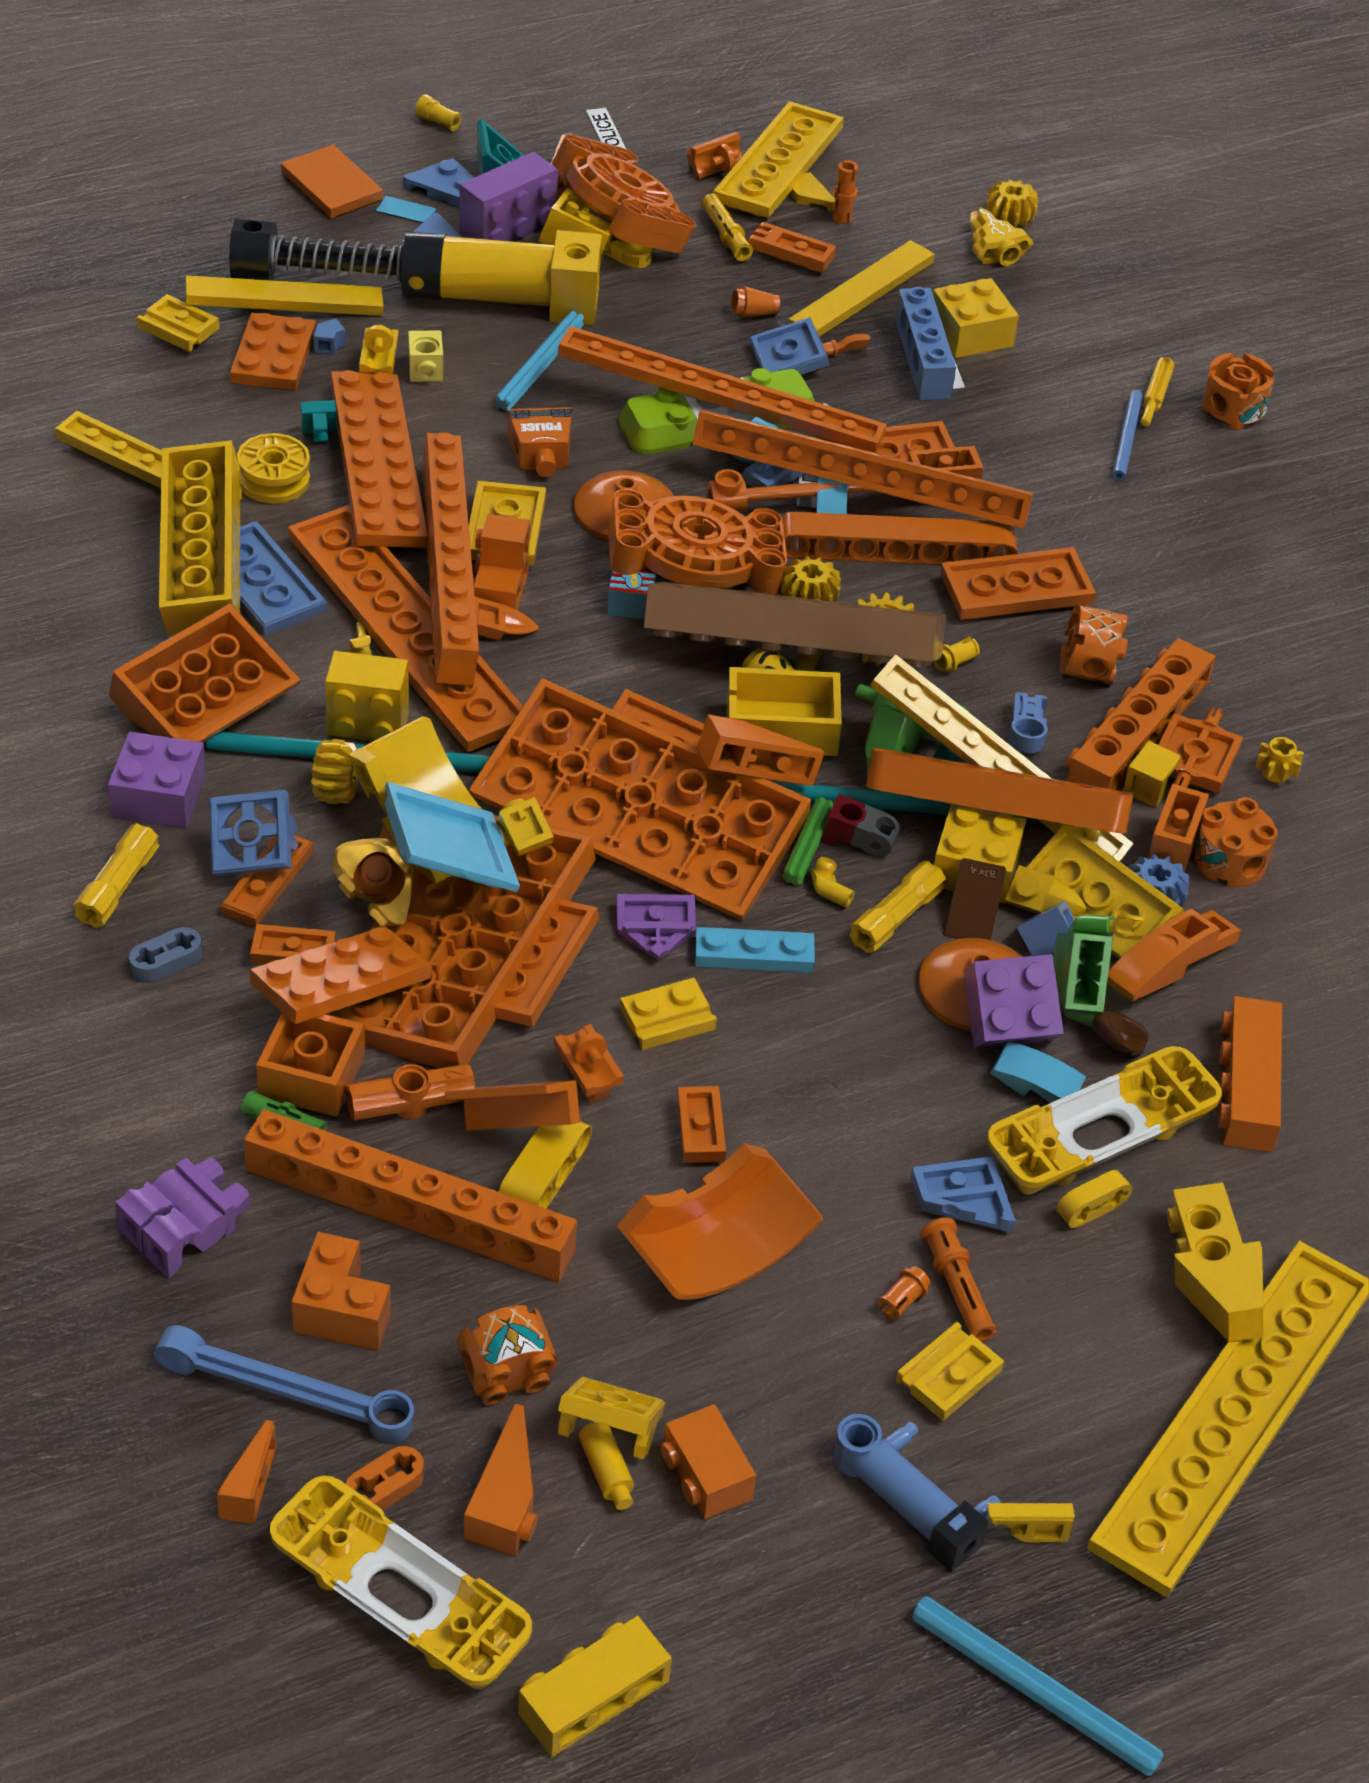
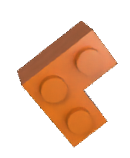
M488 514L484 528L478 527L475 548L480 549V554L477 555L475 563V575L477 576L473 578L474 594L476 597L504 604L518 610L529 574L530 520Z
M317 1232L291 1302L293 1333L379 1351L391 1317L390 1285L359 1278L361 1273L359 1240Z

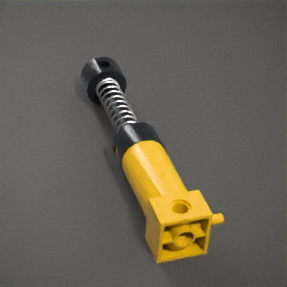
M235 218L230 239V276L237 279L273 281L277 265L286 266L287 271H289V266L299 267V272L302 271V267L311 268L312 274L316 268L324 269V274L327 273V269L336 270L337 276L340 271H349L350 277L352 272H361L362 278L365 276V273H374L375 279L377 274H386L387 280L390 279V275H397V279L401 283L402 296L550 307L549 322L560 323L570 311H575L577 314L581 313L584 316L582 320L584 325H595L600 285L602 234L557 230L555 245L406 231L404 244L400 247L395 245L392 250H389L385 244H382L379 249L375 248L372 243L368 244L367 248L362 247L360 242H357L354 247L350 246L347 241H344L342 246L337 245L335 240L325 244L322 238L317 243H312L309 237L304 242H300L297 236L291 241H287L286 237L282 235L278 240L275 221Z

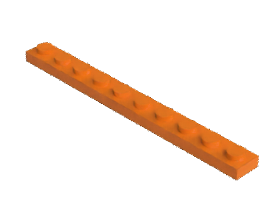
M570 326L559 343L558 355L569 358L572 361L582 362L607 372H614L633 378L636 381L665 388L668 391L688 395L700 401H707L726 407L732 411L749 414L764 421H771L796 431H803L822 437L828 441H835L876 453L885 435L887 426L885 423Z
M706 410L699 411L692 444L1023 529L1026 526L1034 494L1033 492Z

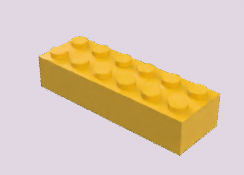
M232 440L162 448L159 610L168 636H174L228 604H231L240 613V467Z

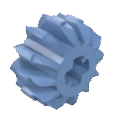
M1154 853L1149 859L1139 856L1134 864H1130L1129 869L1183 907L1187 900L1190 882L1189 875L1183 872L1182 864H1172L1170 856L1164 860L1158 859Z

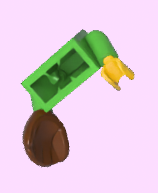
M1087 914L1078 916L1070 925L1068 933H1057L1055 939L1053 961L1062 1012L1068 1019L1092 1027L1100 1040L1110 1049L1127 1055L1136 1056L1143 1054L1148 1042V1032L1144 1026L1124 1014L1104 1011L1113 943L1112 935L1115 933L1120 938L1139 940L1143 935L1133 934L1131 927L1134 921H1144V919L1140 916L1121 914L1116 919L1114 916Z

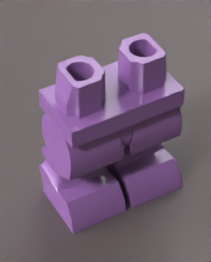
M212 1157L196 1165L189 1159L184 1158L176 1164V1169L164 1172L152 1185L146 1182L144 1187L139 1190L129 1189L124 1196L115 1201L117 1229L140 1252L144 1250V1256L170 1279L183 1263V1246L189 1243L204 1252L215 1245L223 1235L227 1237L236 1231V1217L250 1207L249 1193L239 1182H235L221 1191L217 1186L225 1181L224 1171L221 1165Z

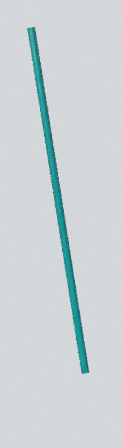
M219 732L206 740V749L313 759L316 755V748L322 741ZM354 744L357 749L365 746V744ZM445 752L456 772L479 774L491 757L488 755ZM772 781L810 798L811 803H814L815 799L819 797L835 803L838 794H842L881 810L948 815L951 803L879 790L824 785L809 786ZM1007 814L1024 818L1027 823L1043 824L1038 819Z

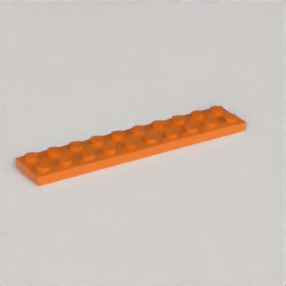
M350 505L288 527V538L353 616L364 626L365 630L389 658L408 660L409 683L467 752L504 737L523 708V705L480 655L478 656L473 686L436 683L430 597L386 546L356 545Z

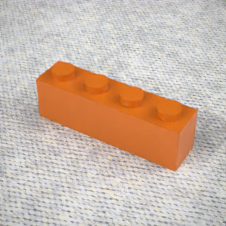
M1234 996L1230 1012L1223 1011L1220 1023V1035H1226V1041H1222L1219 1054V1065L1226 1066L1225 1072H1221L1219 1079L1225 1103H1221L1219 1106L1217 1127L1224 1128L1223 1145L1273 1152L1281 1128L1282 1003Z

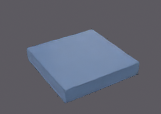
M811 317L749 337L759 367L770 372L795 369L802 375L829 366L828 356Z

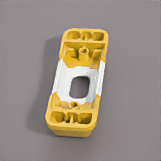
M1177 1046L1166 1047L1127 1064L1120 1073L1043 1107L1034 1105L996 1122L988 1131L987 1143L996 1162L1019 1191L1026 1195H1032L1053 1185L1067 1186L1072 1183L1077 1174L1154 1139H1170L1178 1128L1202 1118L1217 1107L1221 1100L1222 1089L1214 1077L1189 1050ZM1108 1115L1122 1118L1129 1126L1130 1132L1125 1137L1095 1150L1082 1148L1073 1138V1132L1079 1127Z
M320 1476L310 1480L271 1521L270 1537L272 1543L281 1552L312 1573L322 1589L337 1591L422 1652L427 1663L432 1668L447 1670L473 1689H483L498 1678L532 1636V1620L524 1608L481 1578L476 1580L388 1519L384 1515L383 1510L335 1477ZM392 1569L427 1592L432 1598L433 1605L424 1617L417 1620H408L369 1592L368 1583L370 1579L381 1570Z

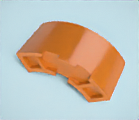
M743 1143L726 1161L702 1178L704 1186L688 1194L683 1188L660 1195L643 1194L618 1223L617 1227L669 1292L677 1299L688 1300L724 1292L760 1274L806 1239L821 1224L823 1216L765 1148Z

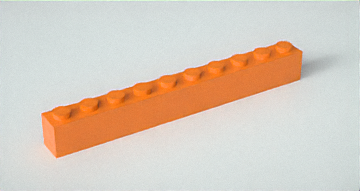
M427 432L421 471L424 515L428 532L427 559L436 683L473 686L479 656V641L461 436L445 432L438 434Z

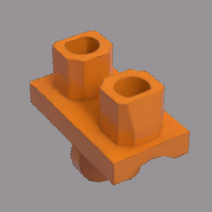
M733 132L688 148L686 151L688 165L693 167L694 177L701 179L720 171H730L742 157L739 147L740 133Z
M591 1024L584 1026L573 1034L554 1037L555 1048L580 1086L588 1102L593 1103L609 1097L611 1088L623 1084L624 1075L608 1052L605 1038L600 1033H596Z

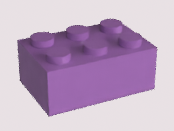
M532 152L461 183L459 234L465 238L513 242L544 228L551 208L557 202L558 169L535 152Z

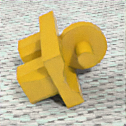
M373 325L365 328L359 372H387L393 374L399 330H390L383 325Z

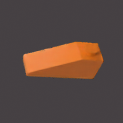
M714 715L707 716L697 745V750L708 769L813 786L825 754L820 748L749 722Z
M515 1403L464 1513V1539L516 1557L522 1541H531L537 1526L538 1515L533 1513L534 1494L524 1406Z

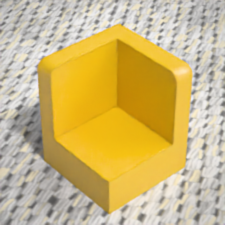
M1148 741L1128 767L1123 792L1131 793L1133 798L1156 808L1163 799L1167 779L1179 764L1181 756Z

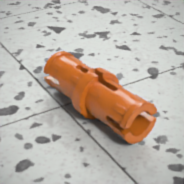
M849 160L838 164L837 183L833 188L835 204L832 219L838 224H847V221L849 223L852 221L853 203L858 193L856 188L858 165Z

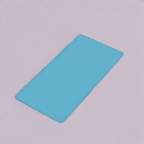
M386 196L376 209L379 212L419 222H425L436 210L433 207Z
M819 477L818 484H839L840 486L817 491V513L846 514L848 484Z

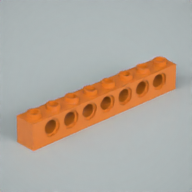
M263 1109L244 1139L246 1171L552 1281L560 1282L576 1251L577 1219Z

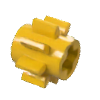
M1277 737L1272 739L1269 745L1261 743L1255 767L1262 769L1264 777L1269 781L1275 783L1285 782L1290 775L1298 777L1304 753L1297 751V746L1292 740L1285 737Z

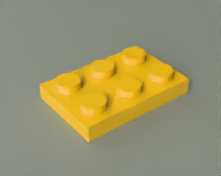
M478 481L469 521L471 559L476 560L477 555L480 554V549L475 548L478 527L484 528L487 515L493 514L530 520L529 566H534L546 501V487Z

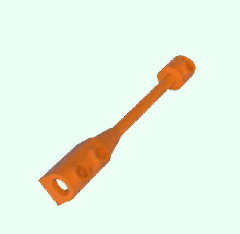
M975 446L909 451L907 461L982 480L984 467ZM724 469L716 473L714 481L707 482L706 494L707 499L725 504L739 513H746L748 502L817 496V491L840 485L812 482L746 488L745 480L739 472ZM849 484L847 488V493L873 491Z

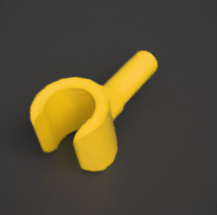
M358 621L356 623L357 638L349 639L348 641L350 653L372 655L369 646L371 638L369 635H366L364 626Z

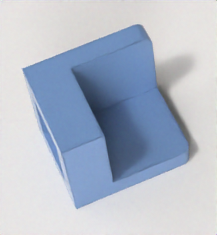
M1064 900L1025 920L1017 929L1032 956L1049 955L1054 953L1057 933H1068V929L1075 918Z

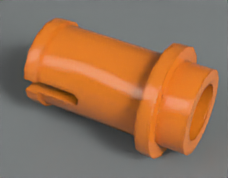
M912 1266L910 1269H902L899 1273V1280L877 1301L879 1308H882L886 1303L888 1304L881 1312L891 1320H898L917 1298H923L927 1295L930 1285L928 1275L916 1266Z

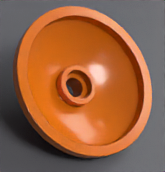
M631 470L609 471L591 478L578 489L574 499V514L579 524L587 532L600 539L609 541L608 521L616 491L620 489L635 490L641 493L649 502L663 497H672L674 494L665 484L648 474Z
M962 938L946 942L931 951L921 965L918 986L922 1000L928 1009L945 1023L971 1032L963 970L974 961L1022 956L1013 949L988 939Z

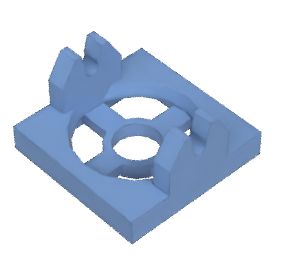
M285 789L209 798L211 865L214 876L292 869L291 851H295L298 847V841L294 837V832L298 831V827L294 817L289 814V793ZM255 805H260L270 810L277 823L262 824L260 820L255 818ZM242 807V818L235 823L234 827L229 828L226 822L230 815ZM246 822H255L259 827L257 838L251 842H243L239 837V830ZM278 836L272 851L262 859L257 860L256 846L262 842L264 837ZM235 840L239 845L243 846L244 861L231 856L233 849L228 841Z

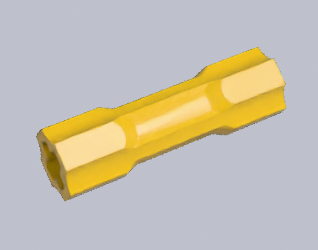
M138 823L129 826L116 844L115 852L103 869L73 904L75 909L74 915L83 924L91 925L94 928L103 926L118 906L119 898L137 872L147 865L159 848V836L150 827H145Z
M930 861L920 862L903 877L899 886L874 908L868 909L850 925L851 932L849 937L854 945L866 953H873L893 936L896 928L919 907L928 904L944 889L946 877L942 870L931 864Z

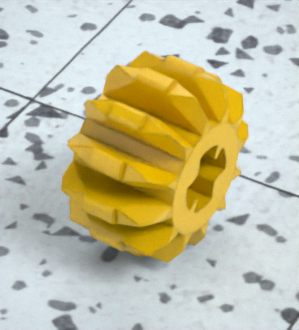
M1008 179L1007 182L997 181L996 185L990 187V191L987 194L986 209L997 220L1008 221L1014 228L1018 224L1027 226L1028 222L1033 221L1037 214L1038 192L1032 190V185L1022 184L1021 180L1018 182H1013L1011 179Z
M806 555L803 561L793 559L791 565L785 567L781 584L782 596L837 602L840 594V571L834 569L833 562L823 563L821 557L813 560Z
M332 739V741L323 740L316 748V755L313 757V768L311 769V783L313 784L312 792L318 801H325L327 804L339 805V803L348 804L355 796V789L358 787V777L348 755L358 750L354 743L339 739Z

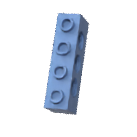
M922 287L899 289L895 322L919 400L951 399L956 365L931 288Z

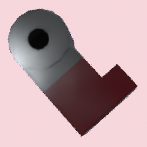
M838 794L828 816L821 841L835 846L837 840L854 847L862 848L870 856L881 858L888 856L899 834L900 825L893 816Z

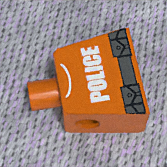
M572 407L507 409V439L520 469L536 470L539 476L550 477L556 472V469H564L568 466Z

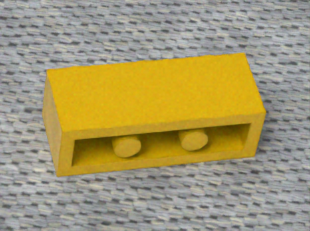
M638 1615L625 1624L618 1622L609 1627L598 1641L587 1648L578 1647L565 1656L560 1665L549 1672H538L531 1676L519 1690L518 1714L552 1758L668 1683L670 1680L672 1657Z

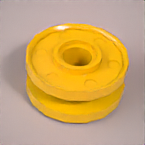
M270 433L249 438L240 446L237 453L240 467V487L246 496L258 502L278 504L295 500L307 491L310 483V455L308 448L300 440L289 435Z

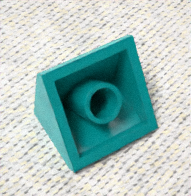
M482 118L477 121L476 160L479 175L524 156L521 151Z

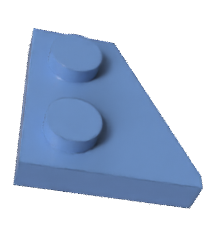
M452 158L404 175L403 187L408 190H412L415 186L427 190L428 197L446 201L448 204L460 208V184L474 178V176Z
M993 1156L912 1167L910 1178L921 1211L1003 1231H1013L1015 1218Z

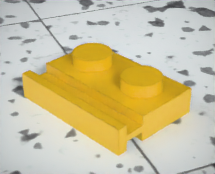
M166 294L146 310V315L137 316V327L190 352L193 350L192 346L195 343L201 344L219 329V318L192 305H186L185 302Z
M695 978L620 998L619 1009L634 1037L638 1038L641 1051L716 1029L717 1018L710 1012V1005Z
M958 1322L953 1324L898 1370L896 1377L898 1384L904 1383L911 1389L910 1394L942 1421L947 1419L1002 1371L1004 1360L973 1334L968 1336L962 1331V1325Z

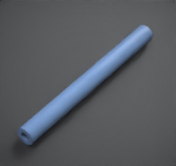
M1138 390L1131 391L1112 474L1116 481H1123L1126 478L1143 394Z

